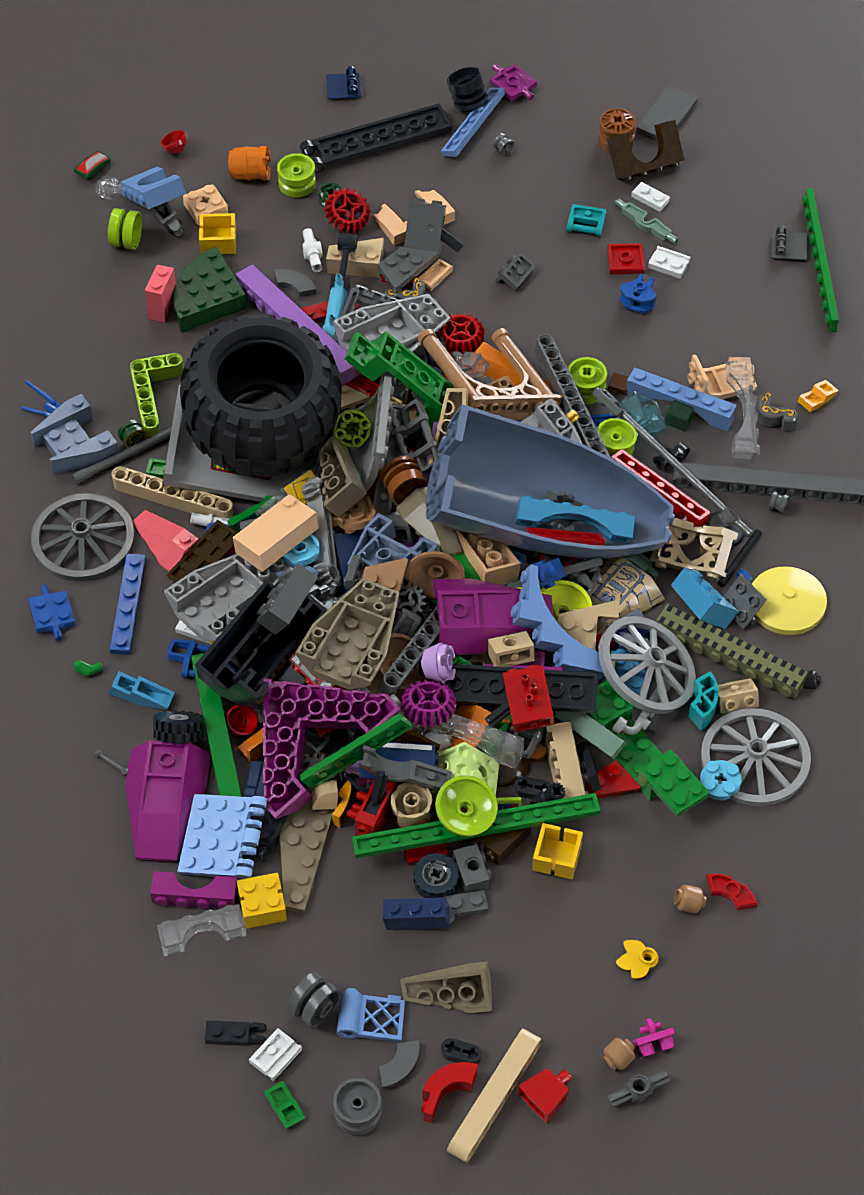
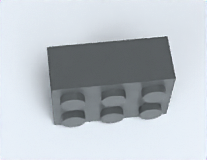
M299 563L293 568L289 567L277 580L279 583L277 587L273 588L267 596L269 599L267 603H264L258 610L259 617L256 621L276 635L290 623L318 577Z

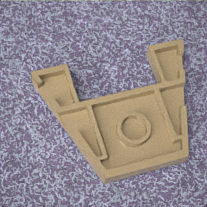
M620 600L559 614L558 624L576 641L595 650L597 619H618ZM611 661L615 669V661Z

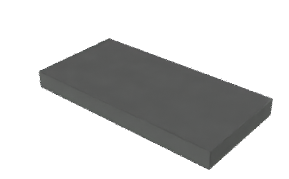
M667 86L637 125L636 131L657 140L654 125L676 120L678 128L695 106L698 98Z

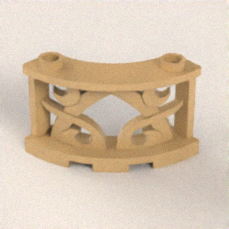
M674 517L672 525H669L672 536L670 541L666 543L672 545L673 548L669 547L664 550L665 552H670L671 556L669 558L660 556L661 548L653 550L649 561L654 562L656 567L666 569V566L681 571L684 567L690 570L696 569L702 575L714 580H718L719 577H726L727 573L724 571L733 540H737L738 533L724 527L705 525L703 528L693 527L694 523ZM683 533L688 534V538L686 540H678V538L683 539ZM696 536H700V543L708 552L700 558L690 561L680 546L688 545L694 541ZM707 539H712V542L709 543L712 547L706 545ZM714 554L718 555L717 560L713 557ZM679 558L683 563H679L676 561ZM711 562L716 563L715 568L710 567Z

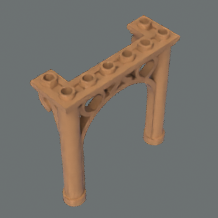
M504 328L496 330L492 334L491 340L501 350L521 378V384L511 388L489 386L469 377L460 369L432 329H425L418 335L417 340L420 345L426 348L454 388L468 389L469 407L492 414L530 412V415H532L536 408L548 399L552 398L558 407L563 399L562 395L554 394Z

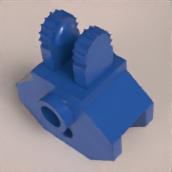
M640 274L638 279L623 283L620 288L622 294L619 297V301L624 308L639 313L653 311L656 293L652 290L655 278L651 277L647 283L644 282V275Z
M559 558L547 563L545 560L534 564L538 566L540 588L544 587L545 590L555 586V581L567 576Z

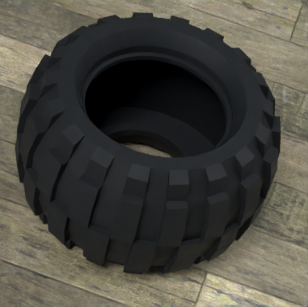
M260 313L257 318H248L247 315L235 317L231 324L228 325L223 322L211 329L209 335H205L203 339L200 338L192 348L190 358L187 357L181 375L180 386L182 417L196 447L203 455L207 454L214 464L223 469L230 470L234 467L237 474L252 476V473L255 472L263 473V477L277 476V471L283 469L287 473L301 468L303 461L309 462L314 460L319 455V450L323 444L334 434L338 415L341 414L342 384L340 373L328 346H323L319 336L305 326L299 328L298 322L286 317H282L280 320L273 319L271 314ZM256 390L274 391L285 396L291 402L279 409L262 412L244 410L232 405L233 401L241 395Z

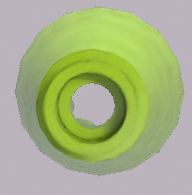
M346 410L338 415L334 436L345 446L360 447L370 435V421L359 410Z

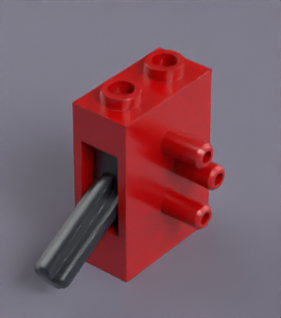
M531 665L525 669H510L504 672L503 679L508 700L485 718L486 723L490 727H494L511 714L514 732L554 725V716L543 665Z
M384 770L376 772L375 780L368 794L362 791L357 792L356 798L364 801L363 804L354 803L352 809H349L347 812V817L355 821V836L383 831L392 813L391 795L397 790V782L387 781L388 774Z

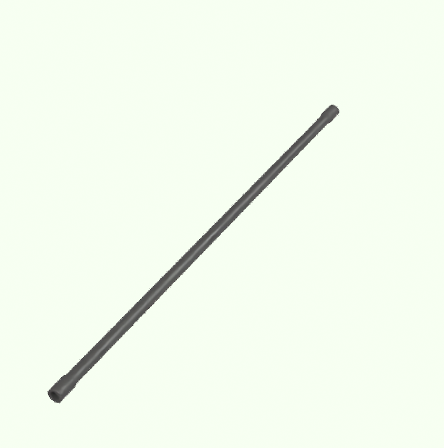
M434 297L433 299L439 304L437 298ZM267 390L245 393L233 402L242 403ZM172 427L90 467L73 473L71 475L73 481L77 485L93 475L169 439Z

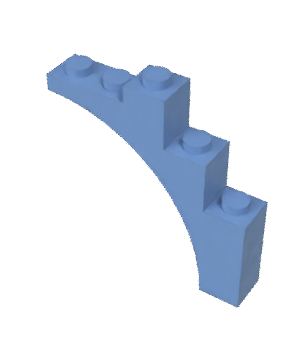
M530 565L521 574L522 589L519 601L511 609L512 625L534 629L532 633L534 648L555 652L553 657L555 667H563L564 671L598 673V680H600L604 673L599 661V652L576 641L556 622L547 608L540 590L538 566Z

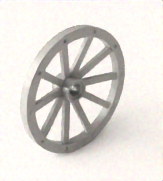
M629 616L618 619L603 633L599 642L600 665L610 685L624 700L641 710L665 714L676 711L690 699L693 694L694 680H696L695 668L685 646L670 630L648 618ZM635 627L650 631V647ZM622 628H627L641 647L615 634V632ZM657 635L668 643L670 647L664 650L658 647ZM613 640L638 654H610V641ZM675 652L682 666L666 660V656ZM611 661L639 662V665L619 678ZM667 668L684 674V689ZM643 670L646 674L640 694L637 695L624 682ZM653 672L662 703L646 699ZM662 674L680 695L678 699L672 702L668 701Z
M741 709L722 716L708 729L701 749L702 768L706 767V764L711 761L710 751L742 753L728 760V762L736 765L747 760L740 772L741 784L752 765L756 766L759 795L738 791L737 794L729 798L737 803L749 806L774 805L792 797L805 783L811 764L810 748L800 729L784 716L764 709ZM753 719L773 723L762 738H757ZM746 720L751 740H748L728 725ZM778 727L784 729L793 738L767 744ZM723 730L744 746L711 743L715 736ZM798 745L802 762L771 751ZM770 759L800 769L797 778L790 784ZM763 763L784 787L783 790L772 794H765ZM720 777L715 779L718 780L719 784H722L723 781Z

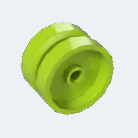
M290 154L279 161L277 165L278 186L283 194L292 198H301L313 192L316 187L315 164L310 157L304 154Z
M114 208L108 225L109 246L120 248L124 245L126 249L136 250L142 231L141 212L130 210L126 213L124 209Z
M578 358L569 365L568 370L584 403H596L597 397L593 394V391L597 387L606 390L607 369L601 361L595 358Z
M610 418L601 422L597 430L610 457L621 449L633 456L637 440V432L633 425L618 418Z

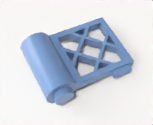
M347 988L341 992L337 1035L345 1039L361 1037L401 1043L405 1000H401V996L388 995V998L362 995L357 989ZM366 1002L375 1003L379 1009L371 1014L365 1008ZM390 1005L400 1006L399 1013L394 1017L386 1010ZM381 1012L389 1019L383 1025H380L374 1018ZM370 1020L377 1027L373 1032L363 1031L364 1024ZM392 1023L397 1028V1035L388 1034L384 1028Z

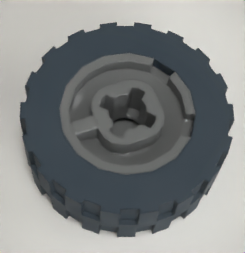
M434 853L422 857L416 863L413 871L415 890L423 898H443L444 896L454 895L455 890L459 886V868H457L456 862L445 854Z

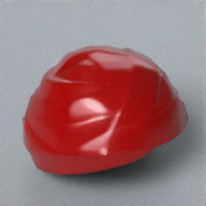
M175 130L165 135L161 139L160 144L167 153L177 154L185 149L187 135L183 130Z
M235 705L226 714V726L236 736H248L257 728V713L248 705L245 707Z

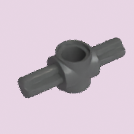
M661 1071L648 1078L645 1075L634 1076L630 1082L624 1084L625 1088L608 1096L610 1105L616 1107L629 1100L632 1103L645 1101L647 1096L653 1094L654 1089L669 1083L668 1074L665 1071ZM639 1086L642 1087L644 1090L639 1092L636 1091L634 1087Z

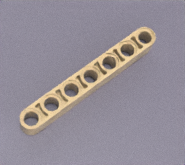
M116 467L112 471L114 488L120 492L188 513L213 514L215 517L231 519L234 516L233 505L229 499L207 492L163 485V479L125 467Z
M525 1029L519 1032L447 1148L448 1153L466 1163L471 1159L540 1048L542 1038Z

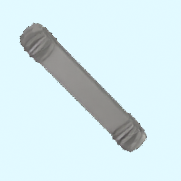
M316 477L302 485L304 499L307 501V506L316 512L319 527L311 534L317 538L320 546V557L317 561L313 562L315 570L318 571V578L315 584L319 587L325 584L330 587L331 583L335 582L339 588L342 585V577L336 565L331 512L324 507L323 501L326 500L322 492L324 481Z

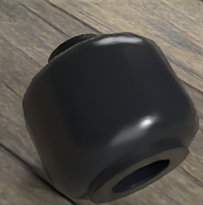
M815 670L807 671L808 674L803 688H818V683H821L820 675L818 676Z

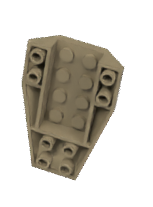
M362 578L312 624L295 655L313 676L345 689L352 690L371 685L387 656L399 592Z

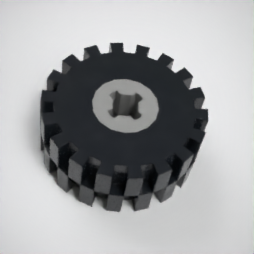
M174 710L172 712L164 711V713L155 714L153 716V738H156L157 741L161 740V742H174L177 744L200 741L204 738V717L199 715V713L182 710L180 712Z

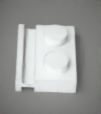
M658 246L648 263V268L681 279L688 263H690L691 257Z
M277 1028L252 1055L249 1062L274 1081L302 1051V1046L296 1044L293 1039Z

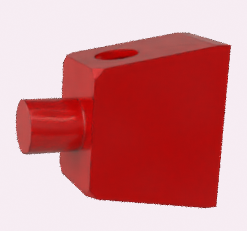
M545 1069L518 1086V1096L547 1124L568 1099L569 1089L565 1085L572 1080V1077L564 1069L556 1076L549 1069Z

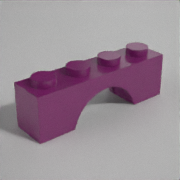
M154 871L150 891L153 904L159 906L168 904L177 905L178 907L197 906L201 909L209 907L221 910L235 909L238 893L237 877L215 876L209 885L200 889H190L178 882L175 873Z

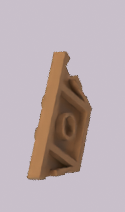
M403 558L367 566L364 569L362 578L395 590L400 594L409 560Z

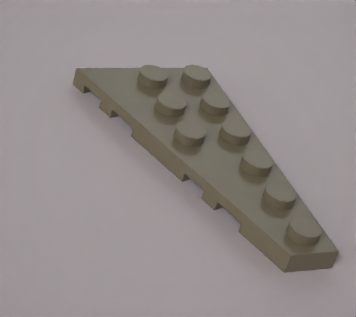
M311 800L298 811L288 814L287 820L280 832L285 909L303 914L306 912L331 827L332 813L335 811V809L312 810Z

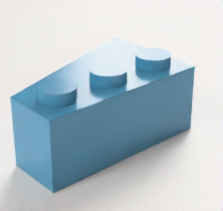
M684 567L671 586L699 620L726 629L739 611L714 589L698 570H690Z

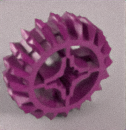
M424 680L421 683L417 681L415 685L410 684V687L405 689L401 698V709L405 718H408L411 723L415 722L416 726L421 724L424 728L431 726L433 729L434 725L441 727L442 722L447 723L449 719H452L456 710V698L453 690L449 689L448 685H443L442 682L435 683L434 680L431 682Z

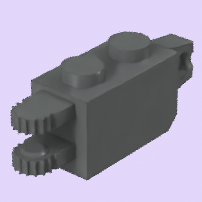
M168 202L150 208L169 234L173 232L178 238L185 236V230L181 226L183 222Z

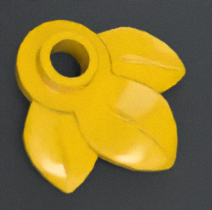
M626 940L623 944L627 953L616 961V964L621 969L631 971L633 979H639L647 975L649 968L657 965L659 957L654 949L645 947L641 941ZM649 957L651 961H646L644 958Z

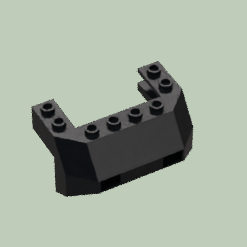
M266 579L195 664L198 678L218 695L242 707L248 704L253 705L257 700L259 701L266 694L265 688L269 684L266 681L264 682V678L272 679L277 673L276 667L278 665L282 666L289 658L287 654L290 650L294 651L300 645L298 640L302 635L308 632L312 624L328 611L311 595L304 599L285 628L276 635L267 630L258 641L252 636V633L260 625L256 621L259 617L257 612L269 600L267 596L271 590L276 588Z

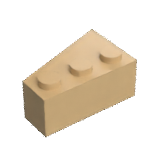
M384 238L358 241L356 252L349 253L346 275L380 278L378 265L383 261ZM331 245L328 248L326 263L327 273L339 274L342 251H338L337 245Z

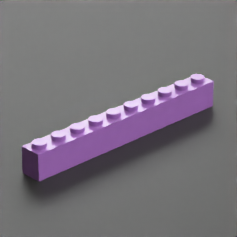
M253 264L235 274L236 280L248 300L253 301L260 311H263L265 314H271L273 319L280 320L282 317L292 319L298 322L299 328L305 326L319 336L323 346L327 345L333 354L342 385L360 375L359 370L344 359L347 351Z

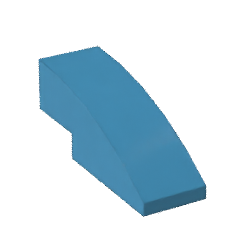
M119 671L108 694L142 706L167 710L175 692L141 676H138L136 679Z

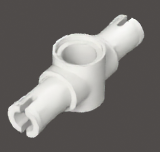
M307 228L303 230L305 242L302 244L304 258L308 259L311 263L313 272H320L322 270L320 259L323 256L321 243L314 238L312 229Z

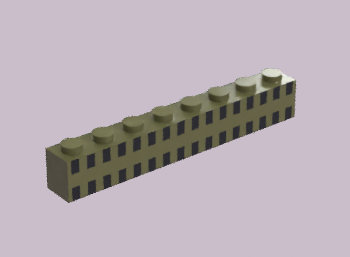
M669 604L665 606L656 620L657 623L670 630L684 646L692 649L695 653L702 654L714 662L727 666L732 671H737L747 678L758 681L765 687L780 692L785 697L795 700L807 678V671Z

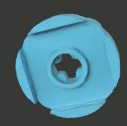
M310 534L306 539L284 554L282 558L292 568L298 563L302 566L317 561L320 557L319 542L315 536Z
M724 760L709 761L701 772L700 782L710 792V798L727 800L740 790L741 774L736 764ZM723 777L724 779H726V781H723L722 784H719L718 780L715 779Z

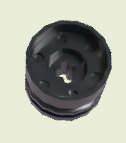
M461 68L454 71L447 78V85L452 94V100L456 109L461 111L472 110L487 101L488 93L483 84L481 71L478 68Z

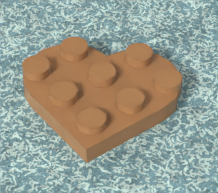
M369 495L363 496L361 500L356 502L339 518L331 512L332 529L334 526H340L347 534L365 529L366 525L376 516Z

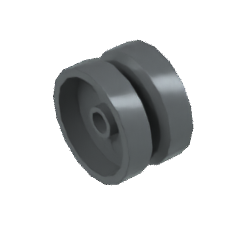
M312 972L292 992L287 1003V1010L296 1017L301 1016L302 1022L310 1028H316L326 1020L339 1001L340 990L331 983L326 984L325 978L316 972Z
M352 1078L344 1081L337 1087L333 1096V1113L336 1124L342 1131L350 1135L360 1136L370 1133L378 1126L382 1115V1099L379 1089L374 1083L364 1078Z

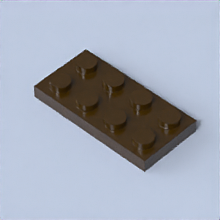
M217 519L166 576L169 580L176 583L194 570L228 558L235 551L233 537L238 532Z

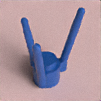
M25 380V383L47 400L44 405L46 412L25 406L21 407L22 410L48 417L61 405V403L54 400L45 391H41L28 380Z

